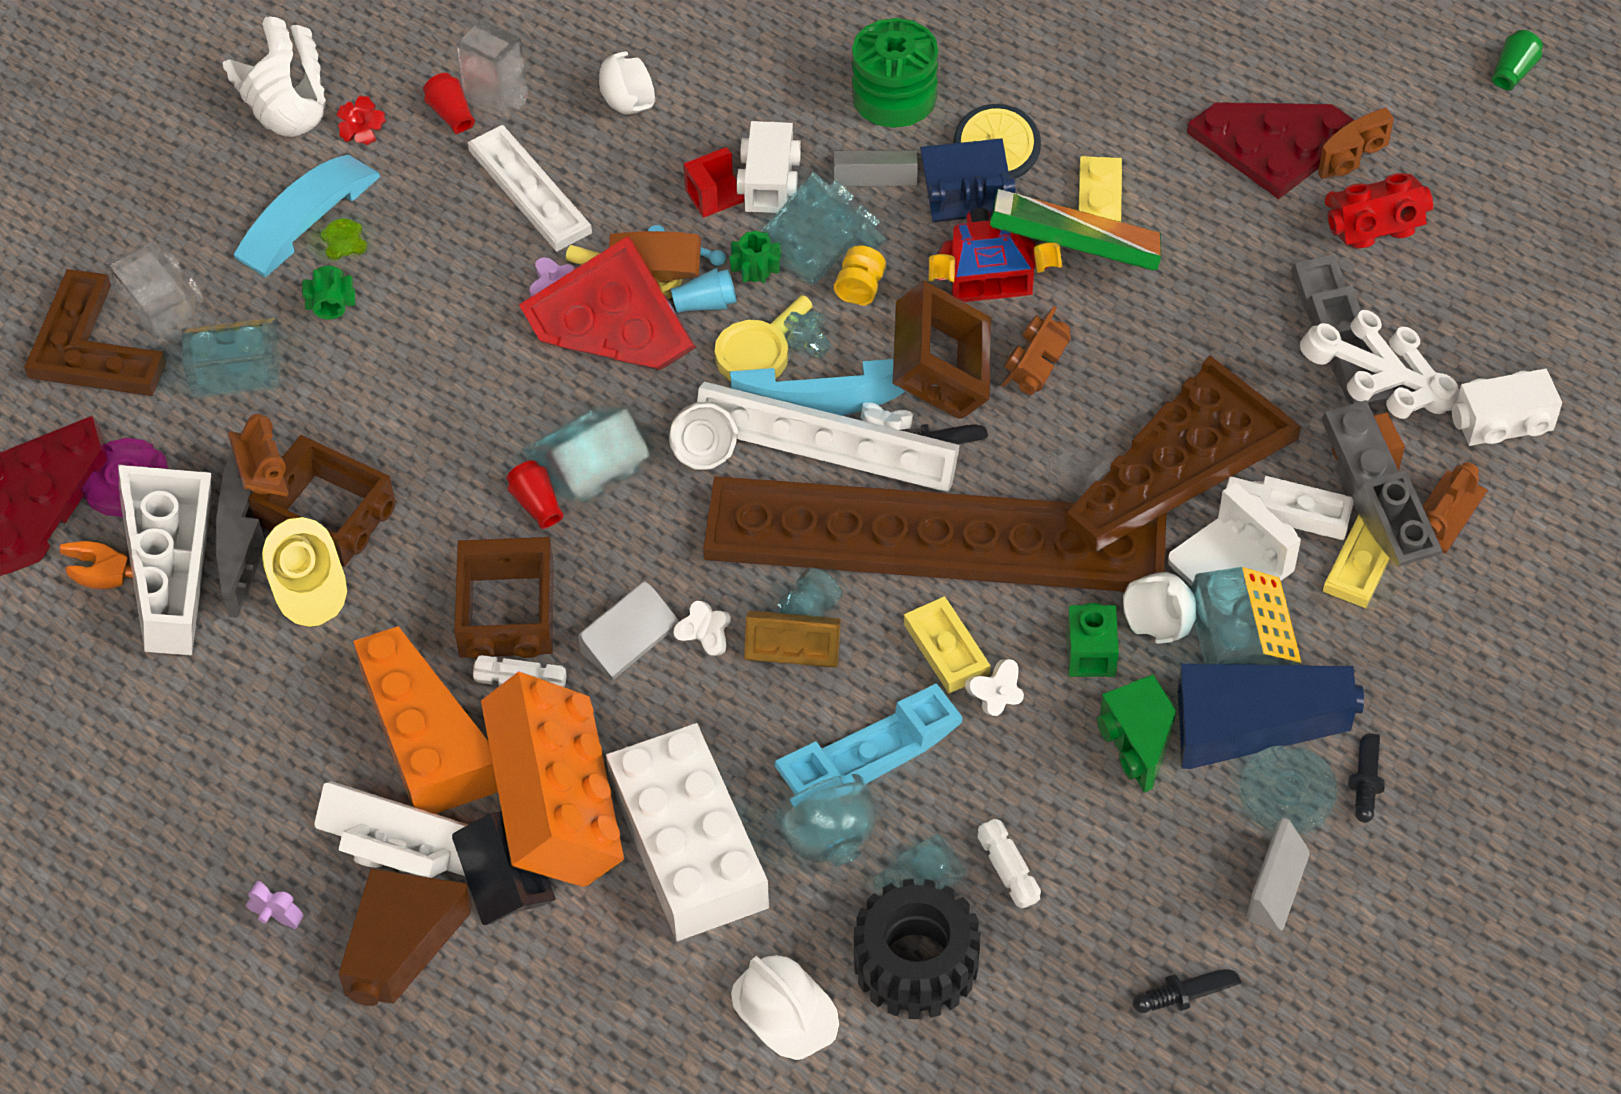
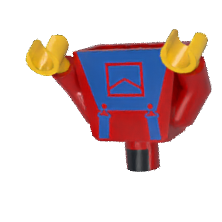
M976 208L966 215L967 223L957 224L953 227V239L944 242L937 254L929 257L928 281L948 279L949 282H952L951 295L963 302L1033 295L1034 269H1037V273H1041L1050 266L1062 267L1060 246L1057 243L1037 245L1029 237L993 228L990 225V212L984 208Z

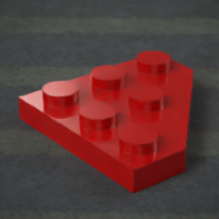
M629 236L519 304L538 339L542 343L552 344L553 346L656 370L665 368L696 348L641 253Z

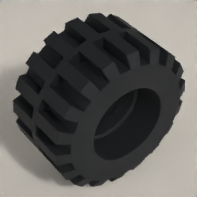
M914 878L904 879L903 887L899 888L890 883L883 887L882 897L873 893L867 899V909L861 908L856 917V927H854L855 975H858V984L863 993L870 990V1001L877 1007L881 1006L884 1001L888 1003L887 1013L898 1017L900 1009L909 1011L908 1019H920V1011L928 1010L930 1018L940 1016L942 1005L945 1004L949 1010H952L959 1005L960 994L967 997L972 990L973 980L977 979L981 936V932H978L979 921L976 913H970V904L964 897L957 900L954 899L955 890L945 885L942 890L935 888V881L928 879L924 880V885H914ZM923 935L938 942L944 950L930 960L915 962L897 956L889 947L902 937Z

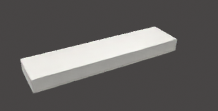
M504 125L468 142L471 154L556 252L592 233L591 224Z

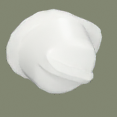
M778 955L762 959L755 956L750 961L749 968L734 983L731 995L735 1011L767 1047L780 1056L795 1060L804 1059L832 1044L836 1039L839 1019L835 1005L820 986L792 959Z

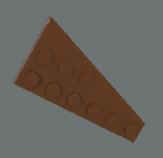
M1209 355L1202 363L1201 371L1194 378L1190 376L1182 385L1181 393L1173 402H1166L1132 440V447L1125 455L1119 454L1111 463L1110 471L1101 481H1095L1068 510L1066 526L1094 551H1098L1299 439L1301 426Z

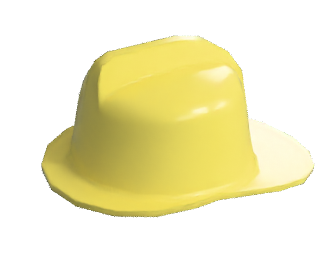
M304 517L287 519L275 526L266 537L262 556L263 566L274 599L283 615L292 622L307 627L321 625L337 616L344 606L347 586L334 542L327 529L317 521Z

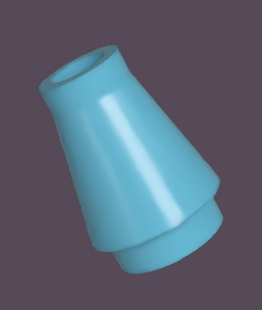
M715 268L681 286L671 288L677 313L728 309L727 305L737 303L729 269L718 272V269Z

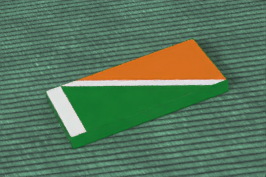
M997 189L990 225L993 228L1048 243H1057L1063 247L1152 271L1158 269L1162 256L1161 232Z

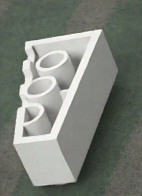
M118 465L120 501L144 651L192 655L211 512V473Z

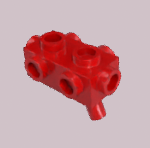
M1405 173L1392 174L1383 181L1371 184H1352L1340 192L1331 191L1325 197V205L1332 209L1327 213L1329 228L1334 236L1338 235L1346 245L1350 244L1354 248L1370 247L1375 243L1376 237L1388 234L1395 238L1412 236L1415 233V227L1427 225L1426 212L1433 210L1431 191L1427 186H1423L1412 174Z

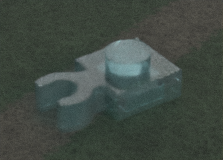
M936 834L897 856V865L901 870H885L880 872L873 879V888L878 892L890 883L899 888L903 887L904 879L914 878V885H924V880L928 879L935 881V888L942 890L945 885L950 887L964 879L966 869L941 836Z

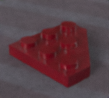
M1215 102L1188 123L1187 134L1277 199H1280L1319 169L1323 146L1334 134L1353 122L1354 119L1333 104Z
M93 416L0 452V576L13 573L42 561L51 547L47 541L60 522L66 524L84 496L81 489L93 471L99 473L107 461L108 457L101 430Z

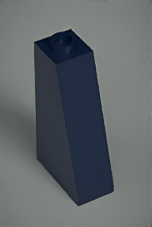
M1181 664L1177 686L1181 769H1193L1351 731L1355 714H1362L1364 708V690L1362 685H1355L1354 666Z

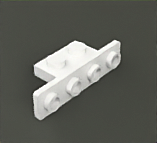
M333 781L323 785L314 825L319 830L341 836L339 851L354 855L356 863L375 868L385 865L398 869L399 873L432 878L446 870L465 876L452 840V834L468 824Z

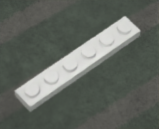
M704 382L699 387L697 402L714 403L728 411L737 426V439L945 492H948L953 484L960 445Z

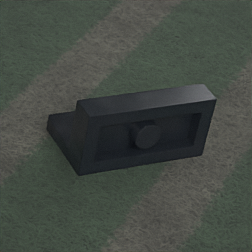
M502 811L489 813L452 834L453 843L483 925L493 924L517 911L541 907L556 900L547 876L512 866Z

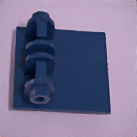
M1003 138L920 147L932 222L966 219V215L976 208L987 209L992 214L997 189L1012 193L1016 191L1014 177L1009 176Z

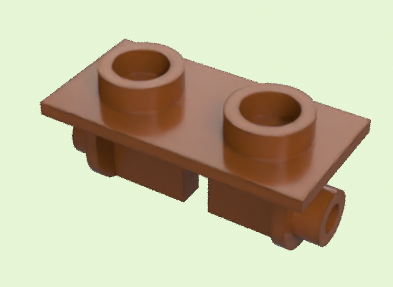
M1053 306L1043 318L1035 315L1021 335L1027 341L1023 348L1017 345L1007 358L1003 367L1009 370L1000 386L1005 387L1011 380H1014L1019 384V389L1027 395H1033L1035 391L1039 392L1042 390L1054 365L1041 356L1043 355L1055 364L1071 340L1070 327L1064 322H1055L1051 319L1057 307Z
M253 414L246 422L242 433L228 432V438L245 489H250L258 494L266 495L271 493L287 497L289 492L283 477L286 465L279 455L275 441L271 440L273 437L272 422L262 414Z
M1470 462L1457 465L1452 472L1447 470L1422 506L1442 552L1445 554L1488 491V489L1478 485L1479 469Z

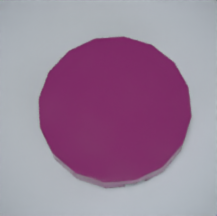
M123 438L104 444L108 457L107 461L99 473L92 472L81 489L84 493L83 498L92 509L107 516L123 517L118 465L169 469L163 453L154 449L153 444L142 439Z

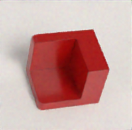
M727 147L683 163L685 191L703 218L745 202V194H737V179L733 175L732 153Z

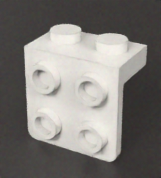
M1235 482L1222 492L1218 518L1172 550L1168 556V565L1222 615L1230 617L1251 603L1242 567L1280 577L1281 581L1295 570L1301 539L1297 536L1291 525L1284 521L1281 522L1265 508L1262 500L1257 495L1247 492L1240 484ZM1253 590L1254 596L1257 599L1259 597V592Z

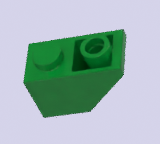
M1153 674L1102 694L1100 715L1097 716V725L1102 737L1106 742L1113 741L1120 752L1119 761L1123 772L1128 779L1132 780L1135 778L1144 793L1152 790L1172 736L1176 714L1175 708Z

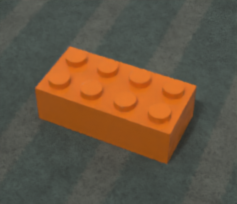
M518 671L481 700L511 864L520 869L585 887L624 860L620 831L617 826L611 789L608 784L602 747L599 742L590 696Z

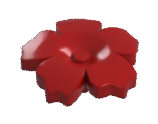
M358 96L355 105L349 101L339 107L337 116L344 120L338 124L340 130L339 137L343 138L345 142H349L354 138L357 143H364L365 145L376 142L373 130L380 131L382 125L386 123L385 113L375 110L376 104L371 101L369 96Z

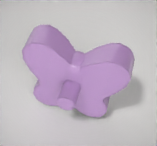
M545 257L538 259L535 266L539 279L530 286V296L532 297L574 270V267L570 264L560 266L553 260Z
M256 881L248 893L250 898L246 903V907L250 911L260 914L258 920L264 924L267 923L270 917H273L281 924L296 929L304 917L301 910L292 903L293 897L286 892L270 893L262 882Z

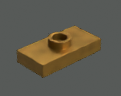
M748 610L746 615L744 660L837 668L841 618Z

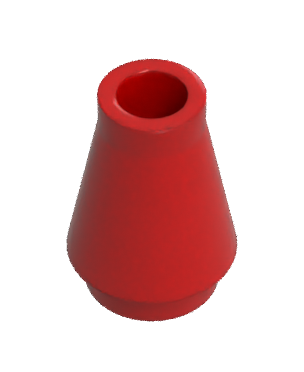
M439 73L431 77L423 87L425 103L451 127L455 134L471 129L475 124V119L470 112L460 80L452 77L449 73Z
M529 460L517 465L508 473L506 477L509 484L508 492L536 520L541 529L555 525L563 519L564 514L559 507L546 467L540 466L535 460Z

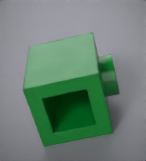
M1097 603L1069 605L1066 629L1069 677H1116L1119 655L1116 605H1100Z

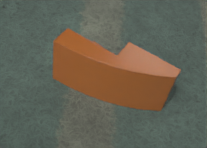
M1387 107L1354 120L1340 129L1326 142L1322 148L1318 175L1321 179L1334 175H1347L1354 169L1359 168L1362 153H1375L1389 145L1394 117Z
M638 231L610 234L609 247L629 236L654 277L660 282L699 277L701 237L698 234L669 231Z

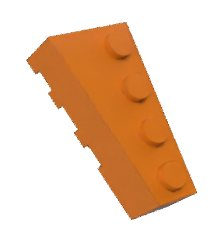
M396 626L354 640L353 643L360 671L411 806L437 814L498 793L488 740L400 627Z

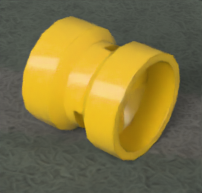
M853 246L848 249L842 262L843 270L836 277L834 291L844 302L866 306L872 303L878 290L877 282L883 277L886 261L877 250L871 247Z

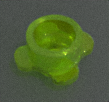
M346 218L336 219L329 223L321 232V239L328 246L325 251L326 256L331 260H339L342 256L363 254L367 250V243L361 239L360 234L363 231L361 224Z

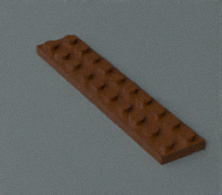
M714 476L703 554L704 560L1125 592L1130 582L1150 574L1164 572L1167 512L1100 550L1094 551L1066 526V515L1068 510L1075 504L1073 502Z

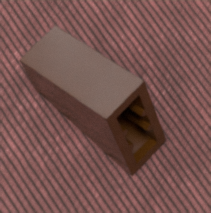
M370 869L338 973L345 996L350 997L351 1000L358 1004L374 1006L378 1002L394 1004L470 915L472 904L467 884Z

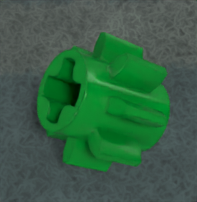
M745 232L739 242H731V256H729L730 271H740L742 282L744 283L747 281L765 283L771 273L779 274L781 244H771L767 232Z
M322 266L313 270L312 280H302V297L305 298V309H313V313L322 319L331 320L341 317L345 312V305L355 306L353 277L351 275L344 276L343 271L334 266Z

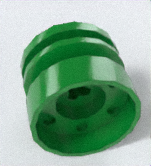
M900 18L883 19L865 26L856 35L852 46V98L855 109L863 118L876 125L896 128L910 126L922 121L933 111L937 100L938 80L936 74L938 71L937 60L939 50L936 38L926 27L912 20Z

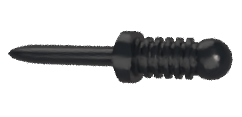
M922 424L920 427L922 433L917 432V435L953 444L978 441L988 437L987 429L977 424L930 431L929 424Z
M1369 733L1362 737L1359 746L1358 773L1350 775L1348 780V787L1351 790H1356L1355 816L1362 823H1368L1373 819L1376 794L1383 793L1385 789L1384 779L1378 777L1380 734Z
M1230 969L1217 970L1181 982L1178 976L1173 974L1165 978L1167 984L1165 987L1147 991L1146 994L1141 993L1135 996L1133 1008L1139 1013H1147L1150 1010L1155 1011L1176 1004L1179 1011H1184L1190 1008L1189 1001L1241 984L1242 981L1238 973Z

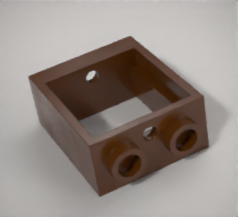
M925 280L920 282L896 301L892 384L956 418L963 419L987 402L990 397L991 317ZM931 326L958 340L957 368L930 354Z
M300 435L282 456L286 465L283 477L289 492L288 496L271 493L263 495L252 492L248 500L254 519H259L260 526L269 531H272L275 526L287 519L301 517L288 509L315 476L364 498L337 533L327 529L334 542L339 561L345 567L354 554H359L365 549L370 534L381 521H386L391 516L396 503L391 478L389 475Z
M550 537L458 540L454 633L459 658L470 657L477 660L481 655L533 658L541 654H553L554 560ZM539 578V623L472 626L474 581Z

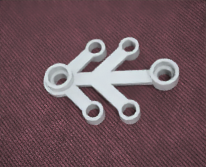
M1360 311L1351 322L1350 327L1352 332L1362 339L1374 354L1342 341L1339 332L1333 326L1325 323L1311 327L1300 341L1302 353L1316 364H1327L1336 356L1377 373L1371 375L1365 371H1358L1348 382L1347 390L1349 394L1358 401H1368L1374 394L1402 384L1416 390L1411 392L1405 388H1397L1386 402L1387 408L1398 418L1405 419L1413 411L1423 407L1432 413L1444 414L1446 411H1451L1452 405L1457 402L1460 391L1457 383L1452 377L1435 372L1416 349L1420 345L1418 334L1408 327H1400L1390 338L1389 347L1378 333L1382 326L1381 321L1371 311ZM1395 353L1403 356L1413 371L1407 369Z

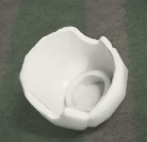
M625 51L612 54L602 62L599 72V87L602 96L612 109L624 115H631L652 108L655 103V92L644 63L637 57L624 58L628 55V52Z
M696 402L684 407L675 416L670 428L669 444L679 462L694 470L714 469L731 457L736 445L738 429L728 411L714 403Z
M1158 572L1129 583L1123 594V612L1131 630L1135 634L1152 635L1156 638L1155 643L1157 644L1169 643L1189 634L1196 619L1195 596L1178 576L1168 572Z

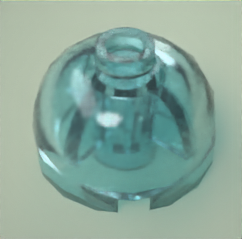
M852 774L854 782L847 784L843 783L840 776L816 783L789 799L793 809L787 812L785 816L781 809L776 812V824L791 850L805 860L816 863L833 861L835 866L847 864L860 856L861 851L859 848L867 842L875 827L876 807L864 778L859 774Z

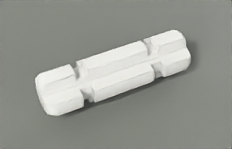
M483 655L479 656L474 664V681L481 684L493 685V681H498L500 686L518 671L565 687L566 669L563 666L547 664L546 668H541V664L536 662L503 658V662H498L497 657Z
M993 819L980 825L978 828V839L984 850L990 851L991 854L988 857L1005 887H1010L1012 890L1009 894L1016 906L1023 909L1037 903L1040 900L1041 890L1034 877L1028 876L1027 873L1030 870L1011 839H1007L1008 832L1003 823L998 819Z

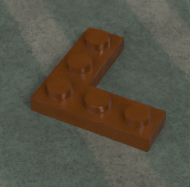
M67 269L24 369L27 377L30 379L153 396L166 365L163 351L88 341L111 287L110 280L107 274Z

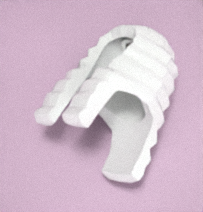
M265 17L262 25L268 42L269 54L254 67L229 59L223 62V68L228 74V80L234 84L243 101L251 107L255 117L265 129L272 130L274 133L282 136H299L316 127L323 117L326 100L324 98V88L321 86V67L317 62L319 54L315 49L316 44L311 38V30L299 25H292L290 29L305 69L303 80L293 88L290 77L293 44L289 38L285 21L276 17Z

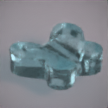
M794 311L790 312L784 321V326L792 330L787 339L789 346L794 349L803 348L808 353L819 358L824 357L831 347L829 340L820 332L825 323L824 316L818 311H811L804 315Z

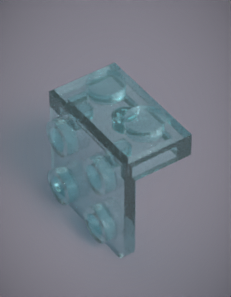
M815 172L812 173L761 231L762 233H768L771 244H781V259L807 284L817 283L857 238L873 249L879 248L887 239L876 228L880 220L862 204L856 209L850 203L854 195L837 179L832 184H829Z

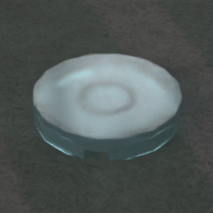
M1284 745L1271 746L1252 757L1244 767L1239 791L1242 806L1251 819L1266 830L1275 832L1278 821L1283 817L1291 821L1298 834H1305L1321 827L1332 814L1337 797V784L1335 774L1325 760L1308 749L1297 747L1296 750L1284 749Z

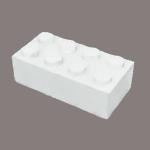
M697 723L606 754L610 785L676 941L769 908L768 880Z

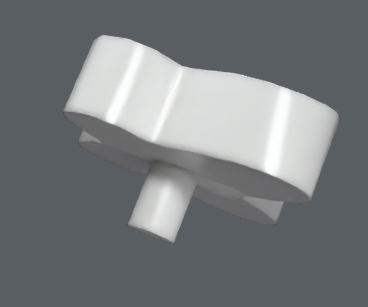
M863 403L862 421L897 430L909 429L911 427L913 414L910 411L898 410L890 413L889 411H884L875 403Z
M695 601L691 604L690 615L676 624L674 636L681 641L698 639L709 655H722L727 646L724 629L729 626L731 616L725 611L713 612L709 604L704 601Z
M1002 659L997 662L992 676H971L965 682L967 692L981 700L983 711L992 716L1001 714L1006 704L1015 705L1021 703L1024 696L1022 690L1016 685L1018 679L1017 663L1009 659Z

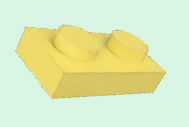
M1080 156L1078 210L1121 222L1122 158Z
M945 596L904 614V626L948 694L965 687L966 680L971 676H990L991 665Z

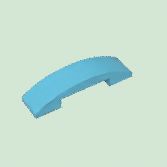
M350 155L331 159L313 168L287 187L264 210L234 253L235 259L266 278L294 253L293 241L344 197L350 201L355 200L380 178L379 172Z
M893 359L862 361V375L781 382H776L774 368L730 371L732 389L841 416L862 411L863 403L872 402L881 405L906 392L892 384Z
M936 683L897 702L895 714L824 748H821L815 741L776 760L775 768L800 802L828 798L863 786L920 755L962 723L963 717Z

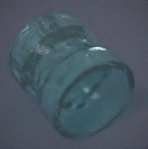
M813 567L807 568L797 580V588L789 590L778 603V608L781 613L824 617L825 610H832L842 598V591L837 582L824 571Z

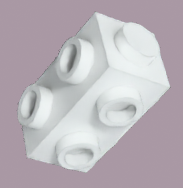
M751 121L749 138H742L741 163H746V169H738L737 194H745V212L787 213L789 196H797L798 172L792 171V165H800L801 141L793 140V123Z
M1547 368L1530 372L1519 371L1508 376L1476 379L1469 383L1461 384L1457 402L1452 405V418L1455 427L1458 430L1462 429L1469 446L1482 443L1495 444L1509 438L1526 435L1538 436L1547 431H1553L1562 401Z

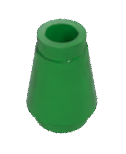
M1517 30L1505 39L1492 76V82L1495 86L1507 91L1513 90L1523 77L1541 60L1543 43L1537 35L1527 30Z

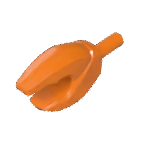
M80 541L64 543L59 546L60 554L94 563L90 567L66 566V574L79 585L91 589H112L123 586L125 577L133 578L131 566H129V557L106 544Z

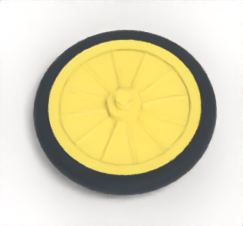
M988 104L972 110L960 121L954 134V143L1003 138L1009 176L1014 177V179L1021 177L1034 166L1041 150V137L1034 121L1025 112L1006 104Z

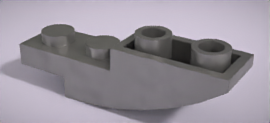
M1367 400L1326 411L1321 420L1338 457L1335 465L1336 471L1348 495L1354 500L1353 505L1386 555L1399 567L1441 554V546L1407 471H1398Z

